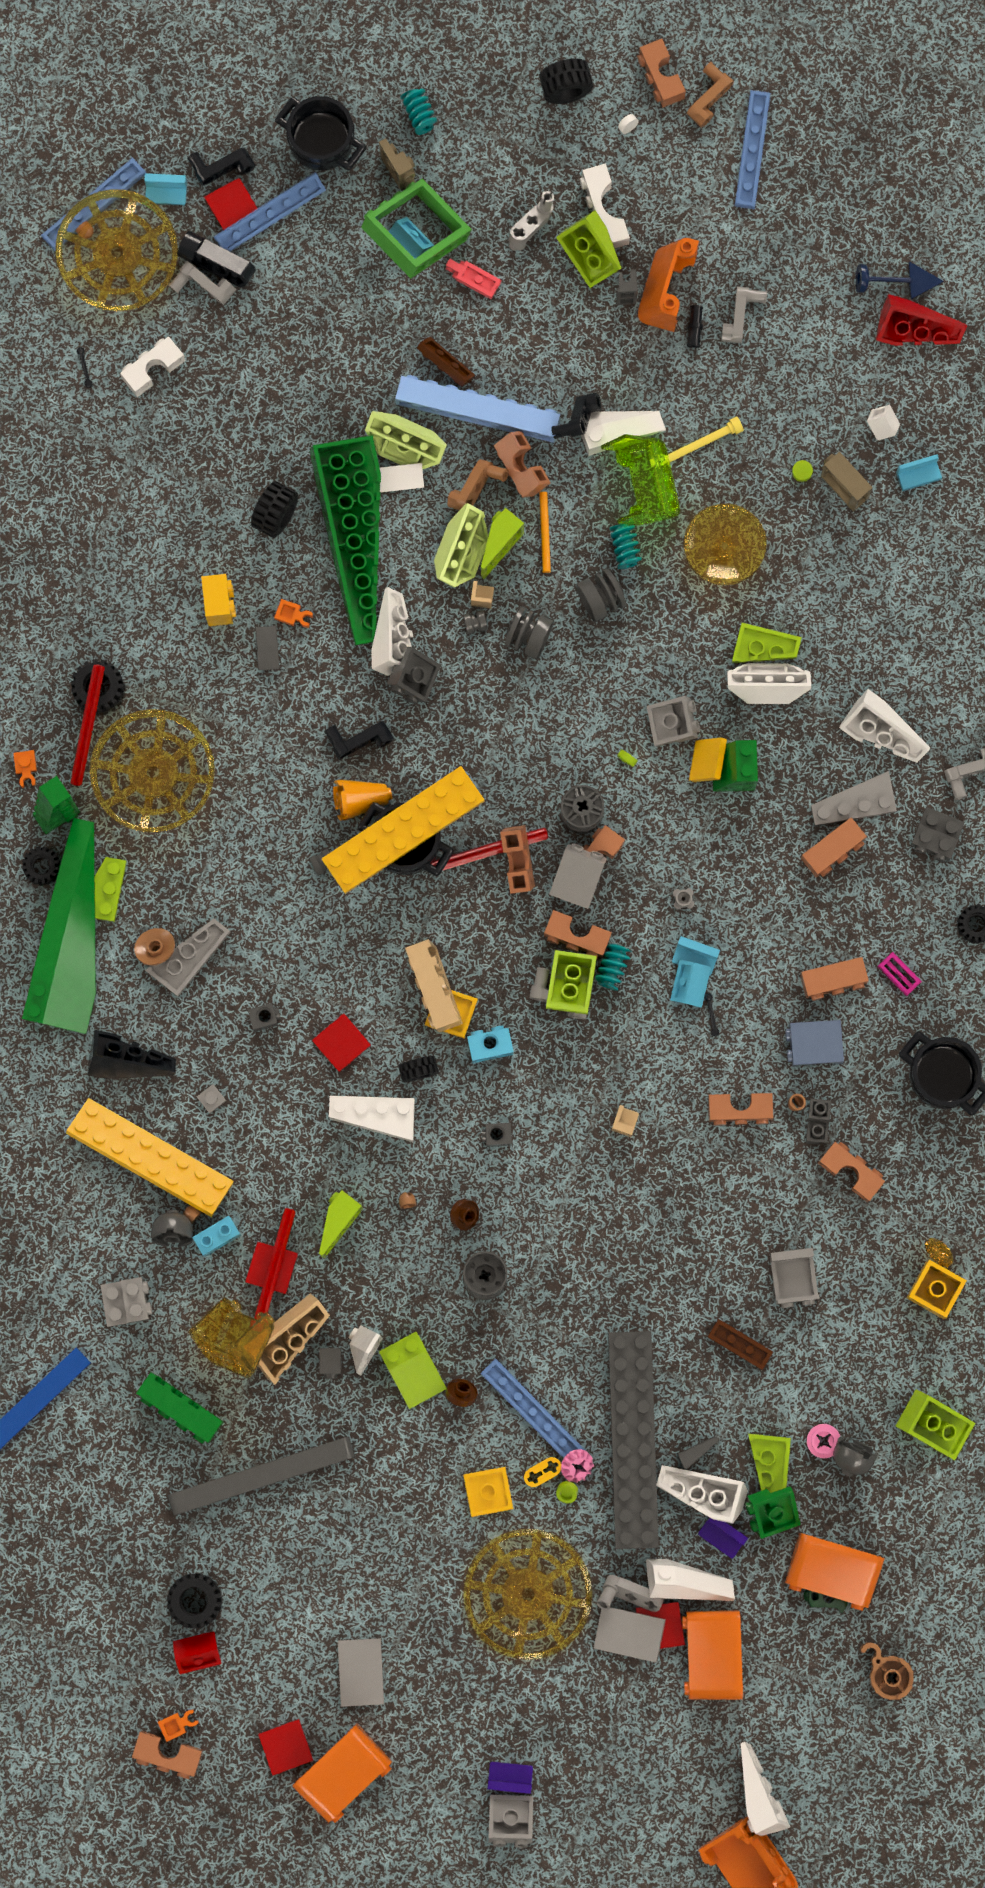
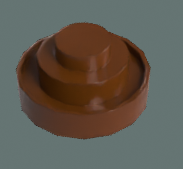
M461 1199L453 1205L450 1220L457 1229L469 1230L478 1221L479 1207L474 1201Z
M465 1379L452 1380L446 1389L447 1399L459 1407L471 1406L475 1403L478 1394L475 1385Z

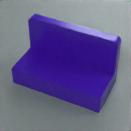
M710 1517L698 1532L700 1537L731 1559L735 1557L741 1546L748 1540L746 1536L728 1523L714 1520Z
M490 1762L488 1789L531 1794L533 1766Z

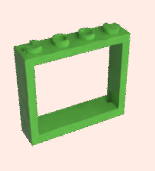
M423 179L416 183H410L404 191H398L392 199L383 201L374 211L369 210L364 215L365 219L361 226L410 279L463 244L468 239L472 230ZM417 195L453 233L417 258H414L388 232L379 220Z

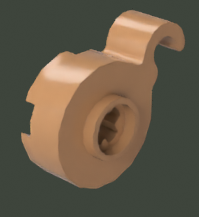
M866 1642L862 1644L859 1649L860 1652L865 1653L868 1648H873L875 1652L870 1660L872 1667L869 1674L870 1685L874 1692L882 1698L889 1700H898L906 1696L912 1689L914 1674L910 1665L902 1658L896 1656L881 1657V1649L875 1643ZM889 1672L891 1674H893V1672L896 1673L895 1683H892L891 1681L889 1683L887 1682V1674Z

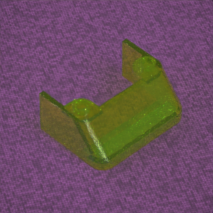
M624 434L601 445L602 450L615 451L616 461L621 466L629 468L637 505L630 507L629 515L618 519V524L639 526L671 519L679 515L680 506L665 443L661 439Z

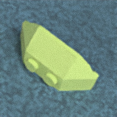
M372 411L365 429L367 435H373L378 455L399 465L422 463V470L438 465L447 447V444L434 431L396 414Z
M466 503L450 520L434 559L437 579L452 587H457L475 577L488 540L483 511Z

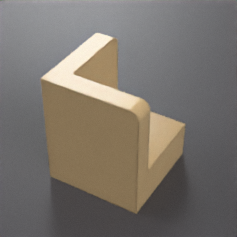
M473 581L471 606L491 609L494 587L478 585V581Z
M620 1105L612 1131L632 1137L639 1113Z

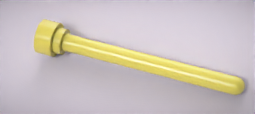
M736 416L726 423L727 426L653 461L652 467L658 469L729 433L737 435L743 432L744 429L739 418Z

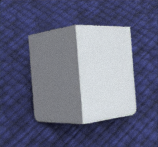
M890 405L872 409L867 420L877 440L895 436L900 426Z

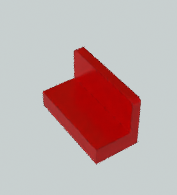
M214 1631L173 1641L175 1662L179 1674L222 1664Z

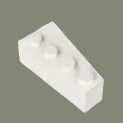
M330 1096L329 1118L331 1120L412 1143L414 1141V1098Z

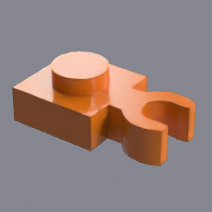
M281 599L274 619L294 626L295 622L298 621L301 626L309 628V623L304 622L303 619L306 616L313 618V613L310 611L300 612L301 605Z
M35 751L13 753L16 774H22L19 781L21 787L25 788L24 781L26 779H30L32 786H36V780L31 772H37Z
M194 1709L188 1710L182 1718H180L179 1713H175L158 1721L166 1742L187 1733L185 1726L193 1727L199 1723L198 1720L194 1722L188 1720L189 1714L194 1713Z

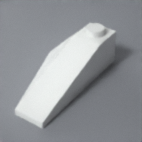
M360 1325L358 1329L355 1327L349 1336L351 1342L349 1344L356 1373L361 1376L383 1339L379 1334Z
M664 1465L661 1466L657 1480V1487L711 1519L734 1523L742 1512L748 1492L742 1481Z

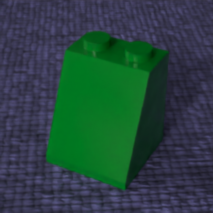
M735 740L726 744L720 780H713V792L755 791L758 782L757 740Z

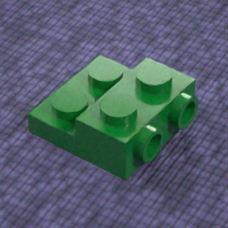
M790 1486L772 1493L765 1489L747 1496L749 1502L745 1503L748 1514L752 1515L753 1518L749 1520V1524L753 1533L757 1532L761 1539L801 1525L794 1492Z

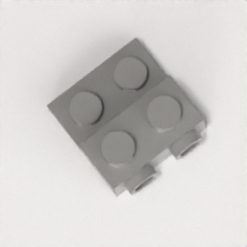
M682 696L646 706L654 746L659 747L698 738L697 733L700 732V725L697 720H694L693 715L696 712V705L689 697Z
M142 1277L101 1285L107 1327L150 1320L149 1315L153 1314L151 1302L146 1300V1294H149L148 1282L143 1281Z
M490 1795L488 1843H493L495 1847H505L506 1843H515L517 1848H526L528 1844H532L533 1796Z

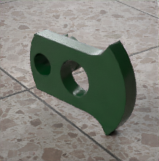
M805 1590L803 1595L810 1607L836 1608L840 1613H843L848 1605V1602L836 1598L826 1603L823 1599V1594L810 1590Z

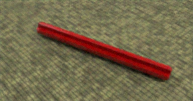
M96 664L92 668L70 781L75 786H80L83 782L105 667Z
M546 828L527 832L528 845L547 840L548 833ZM502 840L452 855L443 870L503 853ZM440 859L434 860L432 865L436 866Z
M285 1208L253 1320L252 1330L262 1332L264 1329L296 1212L290 1208Z

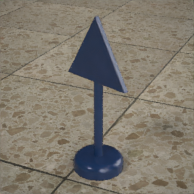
M909 262V277L869 276V270L865 264H859L856 270V291L858 293H864L867 290L869 281L910 283L912 300L944 282Z

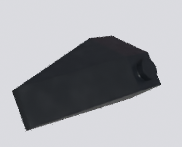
M94 1030L88 1060V1076L104 1079L175 1075V1058L153 1049L148 1052L142 1050L139 1047L140 1044L134 1041L131 1045L120 1041L122 1037L120 1035Z

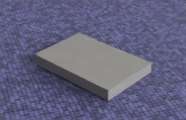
M610 1607L608 1610L601 1609L594 1649L657 1663L666 1619Z
M381 1638L338 1640L341 1707L384 1704Z

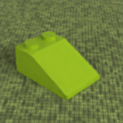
M596 210L567 227L556 237L589 288L621 269L607 227Z
M504 508L502 512L498 511L492 518L493 522L481 564V577L483 579L489 575L524 535V522L507 508Z
M555 950L546 1009L588 1015L597 956Z
M343 1190L340 1193L335 1192L328 1201L330 1205L319 1251L320 1256L324 1259L363 1210L362 1205Z
M417 1331L379 1351L409 1409L447 1389Z
M916 1389L895 1427L949 1458L956 1460L975 1422Z

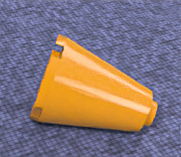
M341 779L334 781L337 786L333 787L335 810L340 809L341 815H337L340 821L366 813L373 802L385 806L389 804V800H392L391 788H387L386 784Z

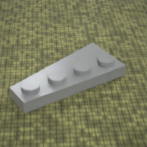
M889 771L811 805L814 827L847 821L851 817L855 820L895 813L897 809Z
M212 919L192 934L190 938L176 946L168 960L158 965H152L145 971L179 997L231 932L216 919Z

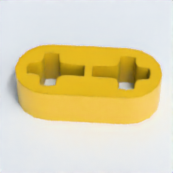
M550 1457L531 1467L524 1474L525 1483L530 1487H537L557 1476L561 1471V1462L555 1457ZM547 1462H557L558 1466L555 1473L552 1471L544 1473L543 1469L548 1467ZM531 1471L534 1474L541 1471L543 1474L537 1478L538 1482L536 1484L533 1481L529 1482L527 1479L530 1477L529 1473Z

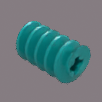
M425 89L409 90L400 96L417 135L430 132L434 128L433 124L437 122L436 117L430 118L434 115V111L429 110L431 108L430 103H425L428 101V96H422L425 94Z
M618 524L609 528L610 531H613L611 538L615 539L612 545L617 547L614 549V553L618 555L616 557V562L620 563L617 566L618 569L632 568L637 565V562L642 560V557H636V554L641 552L640 549H634V546L638 545L639 542L632 541L637 534L630 532L635 529V525Z
M608 944L607 949L611 952L607 951L604 953V956L607 958L601 961L604 967L598 968V972L602 975H596L595 979L599 982V985L618 991L614 983H621L617 975L625 974L620 968H627L623 960H630L626 952L632 951L617 944Z

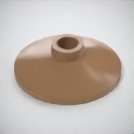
M150 929L139 936L134 946V952L141 963L145 965H158L171 957L175 949V940L172 934L165 929Z

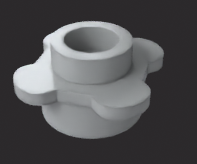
M690 888L674 890V907L677 910L684 907L688 909L694 907V902L692 901L693 890Z

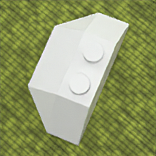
M746 663L734 670L727 671L728 689L747 704H790L811 689L810 671H803L791 664Z

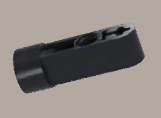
M190 230L183 237L177 251L178 257L220 278H224L238 287H245L256 271L251 262Z

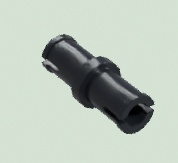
M700 305L690 306V321L687 324V329H689L687 347L700 348L701 330H703V324H701L703 306Z

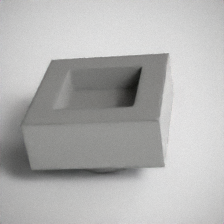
M214 1084L197 1096L210 1114L226 1102Z

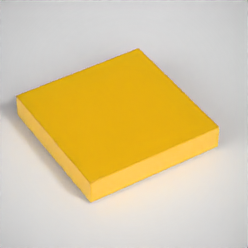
M720 737L696 740L689 781L720 780L727 739Z
M451 990L463 1024L443 1032L465 1039L478 999ZM429 1013L425 1022V1026L432 1028L428 1020V1017L430 1016Z
M506 1467L463 1475L471 1517L513 1509Z

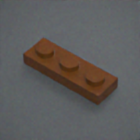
M431 337L421 341L417 346V349L424 357L430 359L437 365L439 370L445 372L461 387L474 379L475 374Z
M720 1319L716 1321L707 1337L761 1370L764 1369L773 1353L770 1349Z

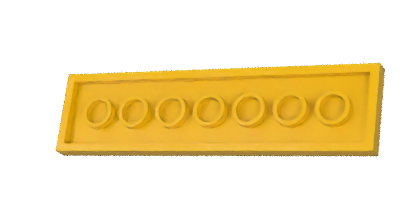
M460 766L321 859L344 894H346L485 802V800L462 766Z
M90 1098L87 1099L66 1130L67 1135L210 1217L214 1215L234 1182Z

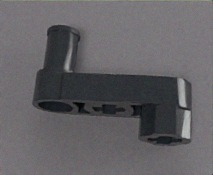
M240 148L209 166L204 164L198 152L192 153L187 158L196 172V178L202 186L213 182L236 168L240 175L251 172L256 167L246 148Z
M592 393L576 397L571 421L567 424L552 426L553 438L584 435L587 431L591 412L601 410L599 394Z
M384 721L376 723L348 740H343L336 725L324 731L333 745L332 749L338 759L350 755L375 741L378 748H381L394 740Z

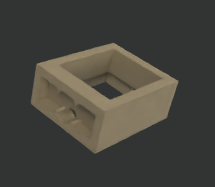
M838 452L835 456L831 454L824 460L825 464L822 467L821 477L854 512L869 499L873 487L841 452Z

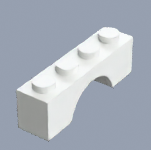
M605 163L582 170L580 184L582 190L586 189L588 196L585 198L588 208H592L593 211L596 210L606 225L615 249L628 245L630 237L624 219L610 216L602 206V198L611 189L612 183Z

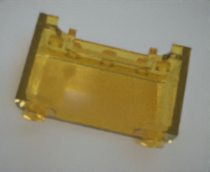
M223 1298L188 1333L211 1363L249 1379L257 1369L275 1328L273 1324L275 1321L267 1312H259L256 1315L257 1319L244 1315L241 1312L242 1307L237 1301Z

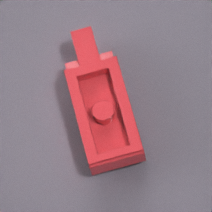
M449 259L446 264V270L453 273L452 277L456 281L489 299L493 298L501 284L500 279L468 261L457 263Z

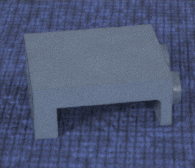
M841 1020L790 1023L789 1029H785L786 1041H790V1050H787V1060L792 1062V1067L829 1063L843 1064Z

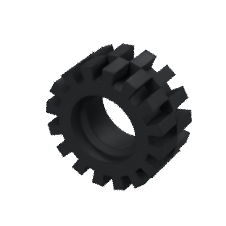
M38 846L36 849H30V852L24 855L25 859L22 860V870L29 881L35 885L43 886V884L49 885L50 882L56 880L61 862L53 850L44 846L43 848ZM38 859L49 861L50 866L46 873L39 874L35 872L34 863Z
M981 904L976 906L970 905L960 914L957 920V929H959L958 933L960 936H963L965 941L968 940L969 943L975 942L979 944L985 942V906L982 907ZM974 916L982 918L984 929L979 932L971 930L969 927L970 918Z
M435 1056L417 1058L398 1065L402 1082L416 1081L439 1073Z

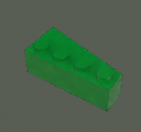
M57 776L39 787L38 799L35 802L37 805L34 807L35 812L32 815L46 835L66 821L71 823L73 818H78L77 814L80 811Z
M150 1372L136 1392L137 1395L142 1397L141 1402L150 1408L152 1405L158 1408L159 1411L157 1413L167 1420L171 1417L177 1421L175 1425L184 1432L187 1429L193 1432V1438L202 1444L205 1441L210 1443L224 1423V1421L155 1373Z

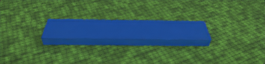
M77 1347L0 1419V1450L91 1364Z

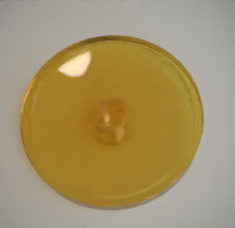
M733 504L710 506L700 511L687 527L684 537L686 560L699 577L717 585L741 583L750 578L759 569L765 557L767 543L764 529L751 512Z

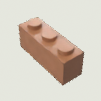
M851 817L801 856V860L816 878L820 874L824 877L833 870L831 868L833 864L844 862L849 857L847 854L850 851L854 850L856 852L865 845L863 841H865L867 836Z
M863 957L800 973L806 999L812 998V1001L822 999L824 994L832 993V996L845 993L844 989L852 988L853 991L865 988L864 984H867L869 981Z

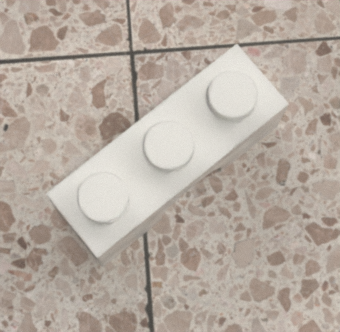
M168 336L166 339H160L156 342L154 348L149 352H143L133 364H127L120 373L121 377L135 396L138 397L153 386L152 380L147 374L152 366L161 365L170 373L185 362L184 354Z

